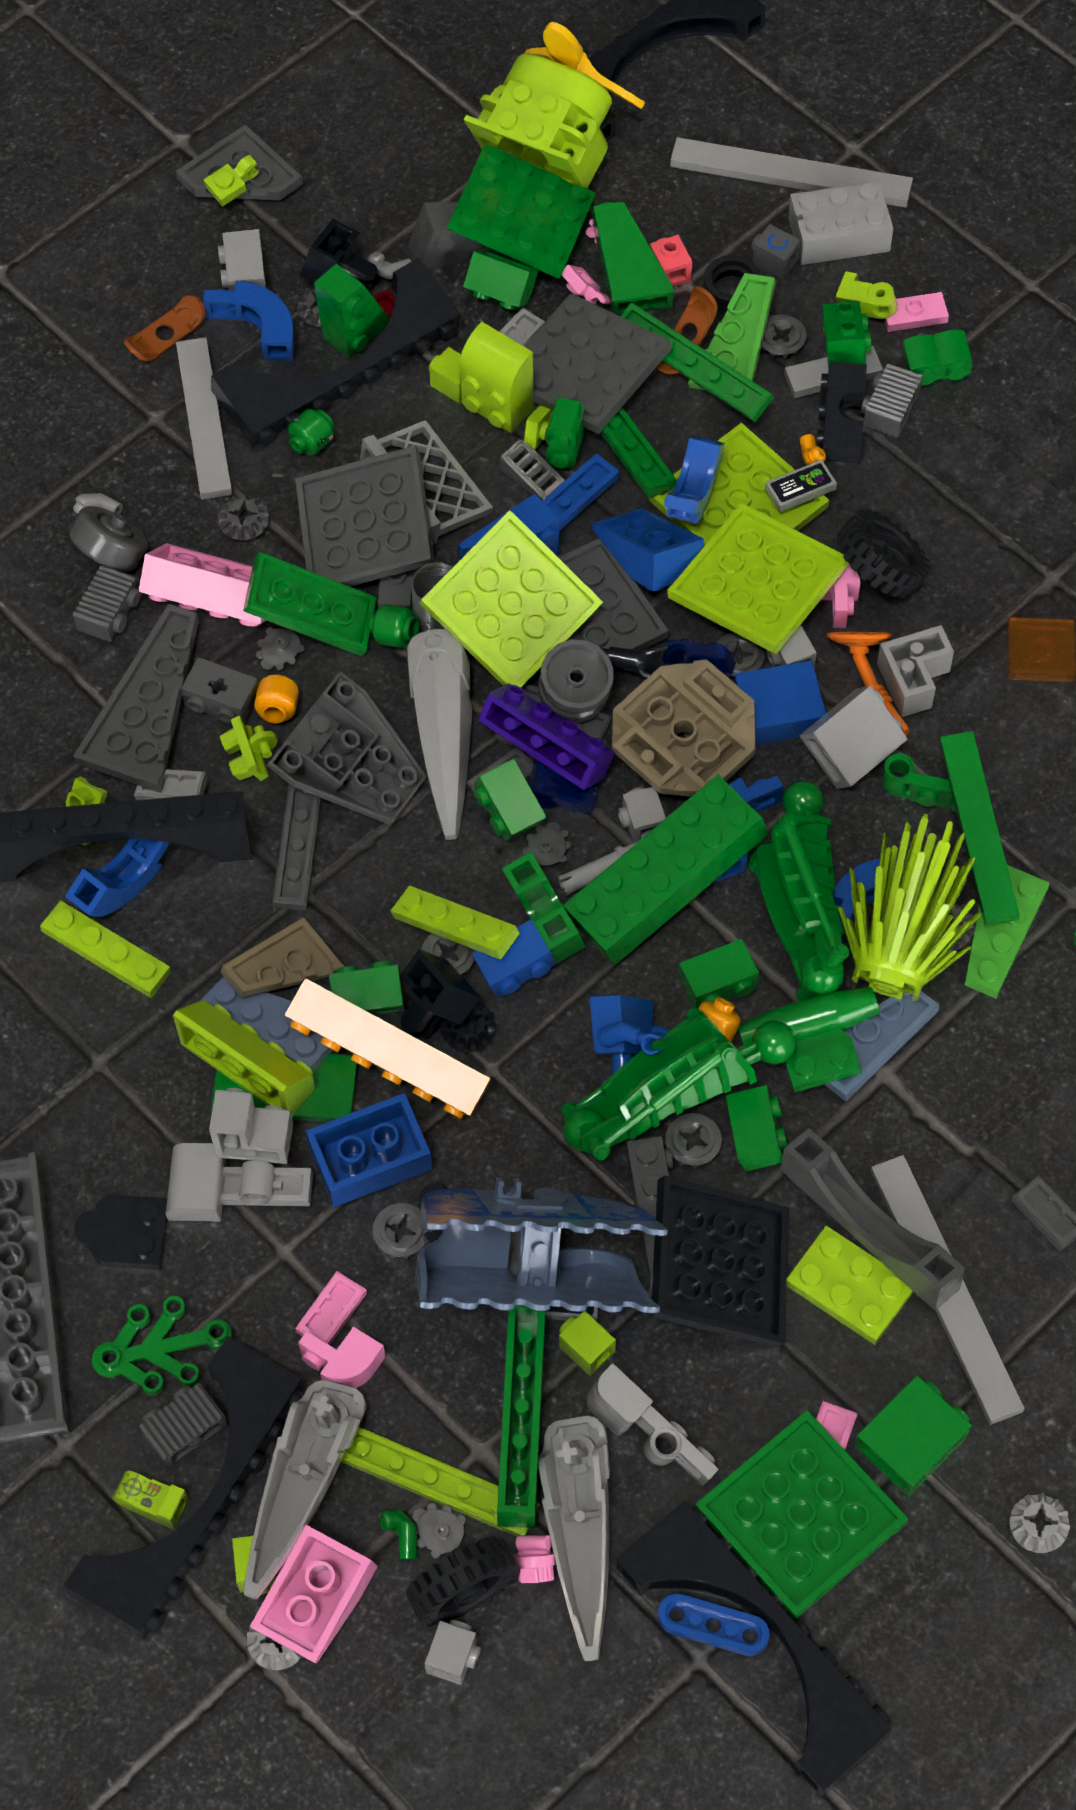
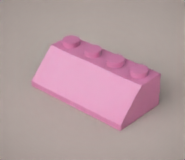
M168 543L145 554L139 592L149 594V599L159 602H166L168 600L179 602V607L188 610L205 609L209 611L211 616L217 618H228V616L240 619L239 622L247 626L255 627L267 621L243 611L253 566Z

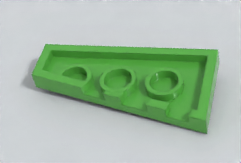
M744 273L727 306V312L722 322H719L714 331V337L708 349L705 350L754 381L776 280L775 277ZM689 380V388L705 390Z
M1009 865L1007 867L1020 915L1019 920L985 926L982 915L976 920L965 986L997 999L1050 886L1049 882ZM980 904L977 914H982Z

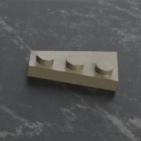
M303 917L224 964L220 973L237 994L243 998L302 984L305 978L309 981L328 978L329 974L337 973V968L344 967V965Z

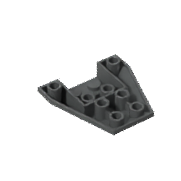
M341 671L266 765L293 787L388 825L394 822L427 777L368 693Z

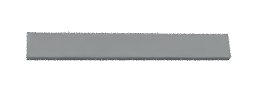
M679 137L676 138L670 167L807 191L880 181L886 204L907 208L913 180L912 177Z
M904 1155L872 1166L870 1170L871 1175L892 1219L911 1233L927 1241L939 1244L951 1255ZM962 1279L960 1290L937 1308L936 1313L989 1425L1023 1413L1025 1408Z

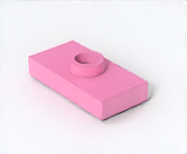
M942 292L896 299L898 303L897 311L891 317L884 319L887 332L945 324L948 323L949 315Z
M336 1271L295 1328L296 1333L303 1337L306 1331H308L328 1345H331L367 1295V1289Z

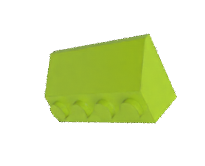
M201 1000L178 1009L173 1014L180 1043L183 1047L268 1106H280L290 1111L292 1117L316 1089L312 1075L313 1072L305 1063L300 1060L294 1062L286 1057L284 1050L276 1043L270 1041L267 1044L258 1037V1033L246 1023L240 1025L231 1019L230 1013L218 1004L212 1006L205 1000Z

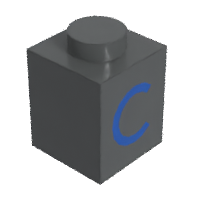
M769 224L762 234L758 233L752 242V262L771 274L784 279L799 260L801 239Z

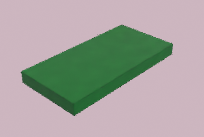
M259 551L254 558L243 611L362 657L367 651L370 636L369 620L374 614L377 597Z
M329 1054L312 1074L316 1089L292 1116V1120L327 1123L353 1112L358 1064L350 1060L352 1055ZM217 1069L211 1113L216 1090L226 1091L228 1088L245 1090ZM252 1095L255 1108H265L268 1106Z

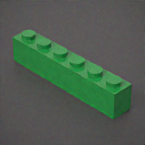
M515 1305L514 1309L508 1311L497 1527L535 1528L546 1311L533 1310L525 1305Z

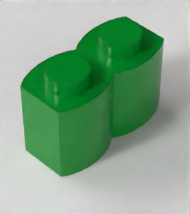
M948 330L935 335H917L903 340L902 357L905 368L922 374V385H929L938 379L960 380L971 374L972 358L964 330Z
M558 397L554 402L545 439L548 444L546 460L556 468L572 469L576 464L584 435L582 423L584 407L580 401Z

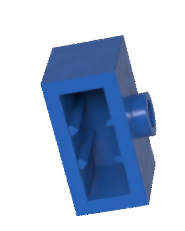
M532 919L517 927L520 934L501 960L479 951L471 953L496 998L501 995L514 993L520 988L522 983L531 978L544 976L550 971L552 966L556 965L551 952Z

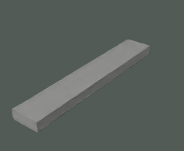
M207 338L176 342L201 500L232 495L217 398L211 391V376L213 374Z

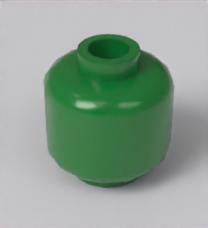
M383 604L370 617L369 630L373 633L374 640L381 646L406 648L411 639L419 633L420 622L409 607Z

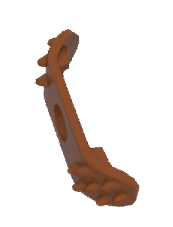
M696 286L691 290L688 306L674 330L683 335L684 327L689 323H693L697 327V335L692 342L700 346L715 319L718 306L710 292L700 286ZM662 361L656 367V369L665 374L679 373Z
M196 295L184 296L172 310L141 332L124 339V344L129 349V353H133L138 357V360L151 361L173 347L176 342L181 341L200 326L205 318L204 303ZM162 326H167L173 330L174 335L169 340H161L156 336V330Z

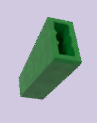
M604 202L593 206L592 223L607 294L611 301V312L621 316L631 302L646 312L673 308V286L625 203Z

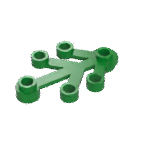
M170 1296L163 1303V1314L143 1343L129 1347L139 1329L145 1328L150 1322V1314L147 1307L142 1304H136L128 1310V1321L114 1342H105L95 1349L92 1355V1365L94 1370L102 1377L114 1378L122 1375L142 1387L144 1393L148 1396H157L163 1391V1378L155 1371L145 1373L133 1365V1362L147 1360L177 1378L182 1386L190 1385L194 1387L200 1380L197 1366L193 1363L182 1364L167 1354L204 1345L210 1350L217 1352L227 1336L233 1339L232 1330L227 1322L212 1320L206 1324L203 1330L164 1339L176 1320L181 1319L186 1312L182 1298ZM172 1304H179L181 1306L180 1310L175 1313L169 1312L168 1308ZM137 1312L145 1314L144 1319L141 1321H134L132 1318ZM216 1328L224 1331L218 1338L210 1335ZM108 1354L116 1355V1359L112 1363H105L103 1360ZM191 1370L195 1372V1376L190 1380L182 1378L185 1371ZM151 1379H156L159 1381V1384L156 1388L150 1389L146 1387L147 1382Z

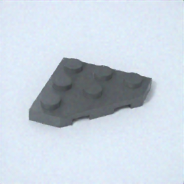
M246 124L175 171L176 179L195 197L214 198L205 187L203 179L226 164L235 169L242 158L251 155L257 163L255 168L259 174L253 179L244 182L247 191L236 197L237 199L281 200L303 185L302 176Z

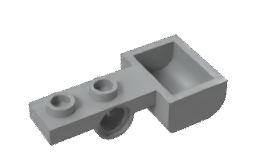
M180 1143L175 1145L172 1151L165 1215L168 1221L221 1222L223 1205L310 1206L313 1171L311 1168L274 1167L268 1162L259 1160L246 1161L242 1164V1167H227V1158L216 1157L213 1143Z
M612 1363L588 1391L587 1406L589 1410L618 1436L623 1435L633 1423H636L649 1436L644 1445V1452L651 1463L663 1466L675 1460L702 1486L707 1483L719 1470L713 1464L715 1462L713 1456L703 1447L698 1446L696 1448L686 1439L688 1436L687 1432L675 1421L669 1423L651 1406L653 1400ZM656 1438H666L671 1443V1454H662L657 1450L655 1446Z

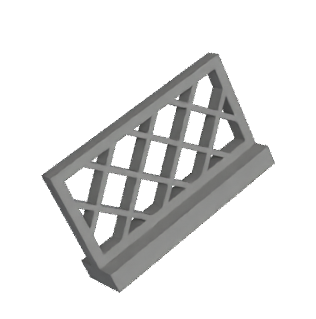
M426 420L378 440L374 435L362 439L360 460L386 454L388 452L385 448L391 445L403 449L416 446L420 453L425 454L423 462L421 461L422 475L424 471L442 475L440 484L423 480L424 489L437 492L435 500L426 498L432 545L437 543L438 536L492 514V505ZM423 433L429 440V443L424 445L410 441L411 437ZM429 455L443 458L446 462L445 467L427 463ZM449 477L459 480L463 484L462 489L444 485L445 478ZM441 493L458 497L457 506L439 502ZM462 500L474 501L479 505V508L474 510L461 507ZM439 510L454 514L453 519L441 523L436 517L435 512Z

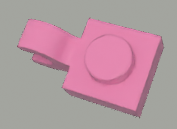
M572 265L566 266L562 276L568 282L566 284L567 288L578 297L583 295L585 300L596 304L597 300H600L603 304H610L609 297L600 292L601 288L583 268Z

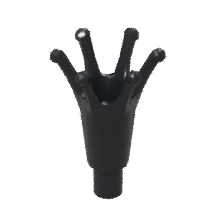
M665 644L646 650L611 646L609 649L600 647L609 656L613 667L635 672L646 679L650 674L644 670L645 667L659 668L660 666H666L664 663L647 660V656L669 649L668 645Z

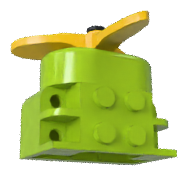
M550 22L543 31V40L546 47L530 48L524 54L519 55L503 85L495 88L491 95H482L480 104L483 107V111L479 118L476 119L466 115L464 122L481 149L487 143L554 173L573 185H580L587 189L608 148L607 141L600 130V126L612 105V98L608 91L640 109L643 108L645 102L599 74L587 58L589 51L579 44L575 36L563 25Z

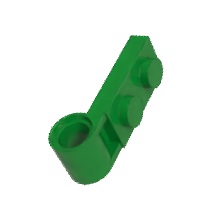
M897 753L887 758L884 765L882 787L888 794L910 799V801L918 802L922 806H938L951 809L957 813L949 780L914 773L915 764L905 754ZM892 773H901L904 776L897 777L894 776Z

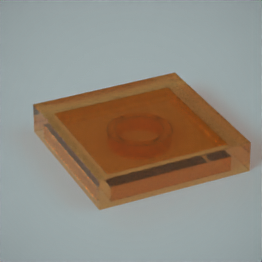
M1009 617L1007 624L1008 680L1074 682L1076 676L1074 620Z

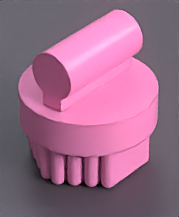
M549 1535L517 1536L516 1548L518 1554L514 1555V1558L520 1569L518 1580L521 1583H538L554 1580L553 1566L556 1565L554 1552L550 1551L552 1543Z

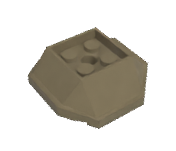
M707 659L693 661V663L660 666L613 709L612 750L660 794L691 797L717 774L725 781L729 780L755 755L754 700ZM681 732H688L691 734L687 738H681L677 736Z

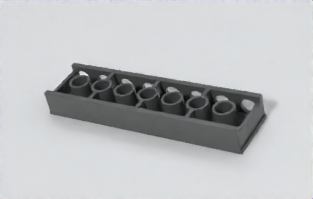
M35 1152L28 1153V1157L0 1161V1443L69 1432L41 1168Z

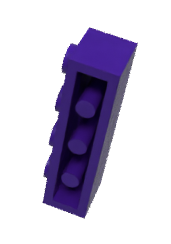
M510 683L488 694L478 718L479 722L583 790L604 779L615 754L614 751L606 747L602 740L589 736L580 730L576 723L563 719L552 712L550 706L537 702L526 695V692L521 687L511 685Z

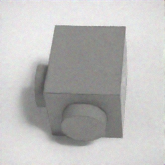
M801 625L777 654L766 649L767 658L773 667L812 660L815 670L817 652Z
M638 787L623 794L622 808H618V815L622 827H628L634 843L647 835L666 816L657 791L653 787L646 789Z
M450 1620L449 1624L442 1621L439 1622L425 1661L427 1674L459 1685L463 1684L468 1667L475 1668L481 1651V1647L476 1645V1633L471 1631V1626L457 1620Z

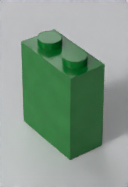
M916 1376L857 1435L854 1447L909 1498L968 1438L972 1425L969 1423L970 1420L967 1414L958 1406L954 1405L951 1407L942 1398L941 1391L928 1380L924 1382L919 1376Z

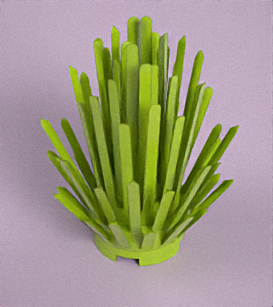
M928 814L922 816L917 834L914 833L905 865L904 860L910 837V824L908 822L905 824L898 857L897 846L893 845L892 849L887 847L888 836L885 832L883 833L879 866L876 867L874 906L870 935L868 932L866 887L862 882L856 884L855 871L849 868L855 917L854 925L852 920L846 918L844 909L837 906L855 963L852 981L858 984L860 978L868 982V987H872L875 993L899 1000L902 999L904 993L913 995L912 1001H917L925 984L972 948L971 946H965L957 953L956 951L949 950L982 915L975 914L969 921H965L960 928H956L974 905L975 899H971L949 925L953 919V915H949L968 879L966 877L975 861V857L969 859L967 864L962 866L960 872L957 865L954 866L965 838V833H962L958 836L938 885L951 846L949 839L953 823L952 821L947 823L943 838L938 842L936 849L935 841L937 836L934 833H930L922 852L921 846L928 824Z

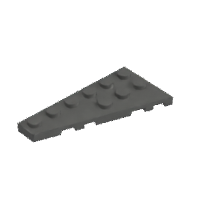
M168 604L73 755L76 764L161 793L182 700L181 687L187 678L199 624L196 612Z

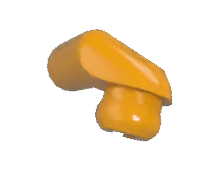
M812 434L802 436L800 438V446L804 463L809 465L821 459L824 462L826 458L825 452L816 445L815 436Z

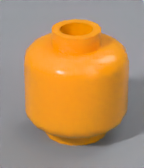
M278 674L263 678L259 682L254 702L256 713L265 721L273 724L290 720L295 715L299 698L297 684L292 679Z
M719 997L715 1001L702 1002L698 1009L703 1011L732 1043L741 1022L739 1015L734 1011L735 1005Z

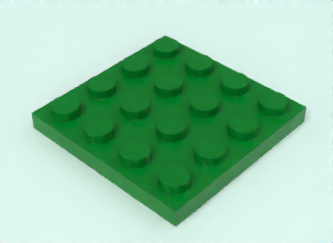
M485 143L447 229L560 279L596 193L580 185H573L554 173Z
M808 1410L695 1504L705 1515L712 1528L728 1541L739 1558L751 1567L758 1579L779 1599L783 1607L795 1620L908 1523V1517Z

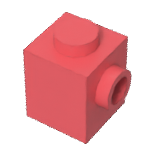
M679 235L661 238L656 242L650 243L651 250L673 287L692 280V260Z

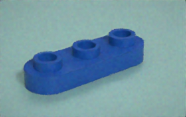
M671 1594L665 1597L659 1605V1624L670 1634L744 1656L759 1655L768 1645L770 1637L769 1628L766 1622L758 1616L683 1594ZM673 1611H680L684 1618L679 1622H675L670 1618V1614ZM711 1621L717 1622L720 1625V1630L710 1632L706 1625ZM747 1632H752L756 1635L757 1640L754 1643H747L743 1639V1635Z

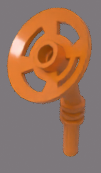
M827 633V638L849 646V653H853V660L865 687L871 685L873 689L882 695L885 707L892 716L900 721L905 736L908 735L910 732L909 727L892 705L893 699L889 696L884 686L878 684L866 657V653H869V646L891 639L892 633Z

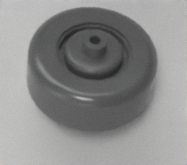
M86 506L82 508L69 530L70 539L81 552L93 561L118 571L130 572L135 570L148 550V541L145 535L122 515L101 507Z

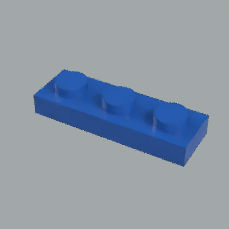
M597 453L542 500L559 518V531L619 479L620 471Z

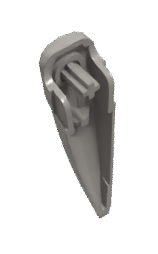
M432 629L418 633L408 644V677L410 695L414 700L419 738L433 801L445 840L458 838L468 772L473 708L470 701V662L464 647L446 629Z
M328 1380L316 1381L307 1388L299 1401H294L291 1404L282 1436H279L277 1439L258 1513L245 1578V1596L258 1599L285 1563L305 1525H309L346 1450L352 1446L367 1408L365 1397L356 1388Z
M582 1416L558 1420L548 1426L544 1434V1446L542 1453L539 1455L538 1465L544 1493L542 1504L557 1570L578 1646L584 1661L587 1662L599 1660L606 1612L610 1541L608 1491L610 1463L606 1426L599 1418Z

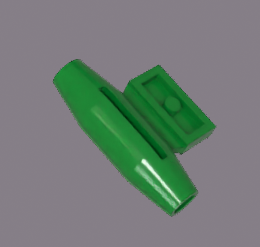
M872 987L840 990L776 1007L741 1024L739 1031L743 1045L752 1042L756 1029L764 1022L776 1020L791 1027L796 1036V1049L785 1063L794 1093L862 1074L852 1038L844 1030L879 1014L880 1011Z

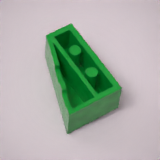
M335 264L314 282L323 339L348 359L355 353L364 350L369 341L388 325L390 321L389 316L366 287L338 264Z

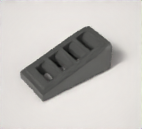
M519 439L500 457V471L531 495L536 494L541 500L545 499L565 481L522 439ZM530 465L531 468L525 473L523 470ZM539 473L542 474V476L539 477L535 482L532 480ZM548 481H551L552 484L545 491H543L541 488Z

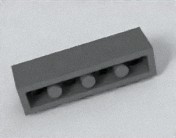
M662 1136L627 1141L626 1161L634 1205L645 1209L654 1219H656L657 1181L664 1175L669 1176L668 1170L673 1169L671 1149L664 1148ZM639 1230L649 1289H652L655 1235Z

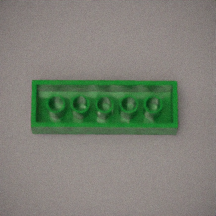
M717 774L566 902L563 907L573 924L615 966L769 834L764 821Z

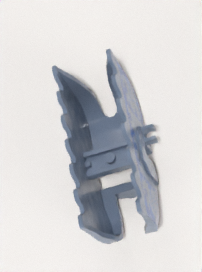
M496 1178L495 1190L442 1189L429 1192L422 1198L419 1227L424 1231L431 1232L432 1230H442V1234L438 1240L422 1246L417 1253L415 1283L419 1294L420 1308H439L441 1304L449 1303L462 1309H475L479 1304H487L499 1310L514 1309L515 1305H525L533 1310L546 1311L550 1309V1306L556 1305L578 1312L585 1311L588 1306L599 1307L608 1312H620L624 1307H632L645 1313H659L660 1306L651 1299L640 1283L632 1259L617 1252L597 1248H559L561 1228H568L574 1232L584 1234L593 1233L594 1229H604L610 1233L621 1235L629 1234L630 1230H640L650 1235H667L668 1229L641 1207L597 1196L562 1192L560 1189L553 1188L537 1189L534 1191V1199H522L520 1197L522 1182L519 1178H513V1187H504L503 1179ZM522 1228L517 1279H515L508 1270L511 1232L520 1231Z

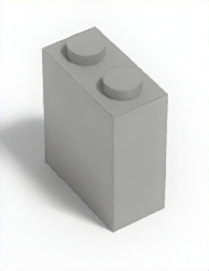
M871 685L855 689L799 735L836 789L854 785L908 740L903 733L900 721L889 713L884 705L882 695L873 689Z

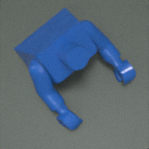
M621 995L590 997L594 1051L596 1054L612 1056V1075L641 1050L649 1055L665 1051V1049H653L650 1045L657 1039L666 1037L665 1033L669 1031L661 1026H652L653 1000Z

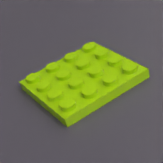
M740 423L718 440L725 443L724 451L709 502L699 523L695 524L672 517L668 518L675 525L704 538L705 546L740 503L799 531L829 507V499L822 495L779 513L765 490V483L795 471V469L744 424ZM681 469L673 474L676 478V484L680 476ZM675 487L649 498V501L665 516L668 510L667 507H664L666 494Z
M740 503L667 590L668 598L777 654L849 566V562H846L843 558L844 554Z
M510 510L419 602L503 686L510 683L522 687L542 666L547 653L557 644L565 642L603 603Z

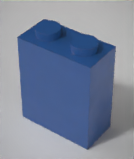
M812 660L736 673L734 675V683L754 700L755 745L799 738L800 734L826 714Z

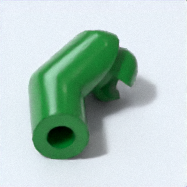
M393 1508L392 1511H383L380 1515V1526L383 1530H393L398 1536L399 1559H418L417 1528L414 1522L400 1509Z

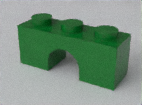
M532 852L502 868L530 919H532L551 952L556 964L586 948L579 932Z

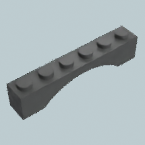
M808 1128L784 1148L781 1171L934 1311L960 1290L965 1267L939 1244L927 1241L911 1233L884 1213L854 1181L835 1150L815 1132Z

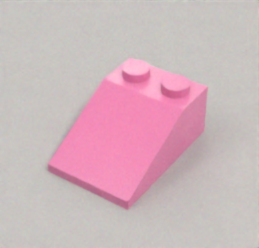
M305 1525L250 1627L317 1664L361 1599L378 1566L365 1556Z

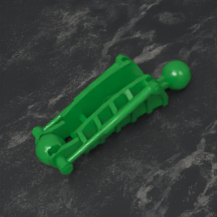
M796 781L787 787L782 799L785 815L776 822L771 830L772 843L758 846L748 862V868L757 876L770 918L790 957L800 987L796 991V998L799 1001L838 990L844 977L842 963L849 956V949L842 944L841 937L844 934V929L838 915V905H835L833 899L835 891L834 872L830 850L831 844L830 840H827V830L831 826V819L820 816L825 800L819 787L809 781Z
M691 1008L687 1011L686 1018L665 1033L666 1037L659 1038L650 1044L653 1049H665V1051L649 1055L641 1050L621 1066L598 1089L577 1105L574 1102H567L562 1106L561 1114L565 1118L563 1124L564 1139L568 1146L575 1151L592 1154L597 1160H604L610 1154L609 1147L628 1138L633 1140L650 1127H658L660 1125L659 1121L670 1114L675 1113L678 1115L683 1113V1110L705 1102L718 1094L731 1091V1086L748 1082L751 1085L757 1082L755 1071L751 1064L759 1060L772 1065L784 1063L792 1056L796 1049V1036L790 1026L772 1020L764 1022L756 1029L752 1042L736 1049L703 1011L698 1008Z

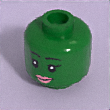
M307 409L303 411L288 426L291 448L298 454L304 452L310 456L317 455L334 439V422L327 413L320 409Z

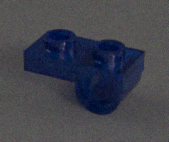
M684 638L679 641L666 639L665 645H668L669 649L663 651L662 658L665 665L680 664L684 662L683 664L693 663V661L707 659L722 673L733 674L736 661L726 646L716 642H711L709 645L700 644Z
M535 762L532 766L529 786L542 809H550L560 805L586 814H590L594 810L598 783L583 790L542 762Z

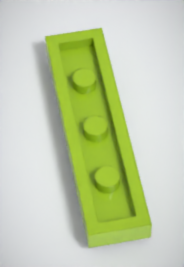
M410 885L391 909L392 915L399 921L500 960L520 934L515 925Z
M61 900L40 925L41 931L150 998L154 996L172 973L170 966Z

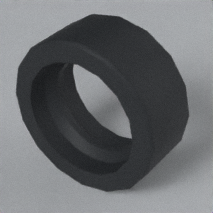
M726 255L713 260L707 266L703 277V288L715 298L718 313L726 314L727 306L733 296L721 292L714 286L718 279L725 276L742 278L744 273L761 275L756 264L746 257Z

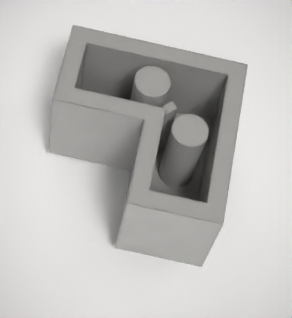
M942 625L880 644L877 666L901 717L931 709L936 690L932 678L950 672L954 650Z
M228 1088L226 1091L216 1090L209 1127L216 1157L287 1164L293 1129L291 1112L275 1105L255 1108L252 1094L239 1088Z

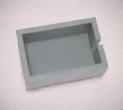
M880 181L790 194L788 219L793 236L801 239L799 257L801 265L890 252L893 225Z

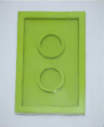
M825 1226L786 1281L787 1287L874 1345H876L914 1292L881 1261L828 1226Z

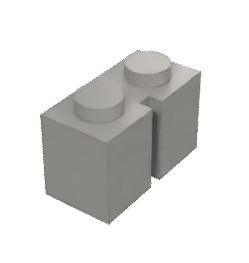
M259 229L223 233L224 245L218 246L220 265L226 264V270H220L222 288H229V290L235 291L236 281L250 282L266 288Z

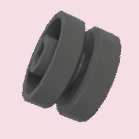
M571 639L557 644L547 653L541 666L538 684V695L541 702L550 706L552 712L574 723H583L594 719L604 710L613 684V666L609 656L599 646L586 640Z

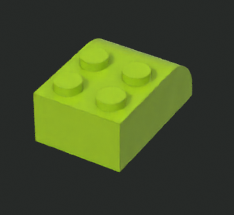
M481 321L468 338L460 357L461 403L470 412H477L487 418L495 427L503 428L512 433L534 409L533 352Z

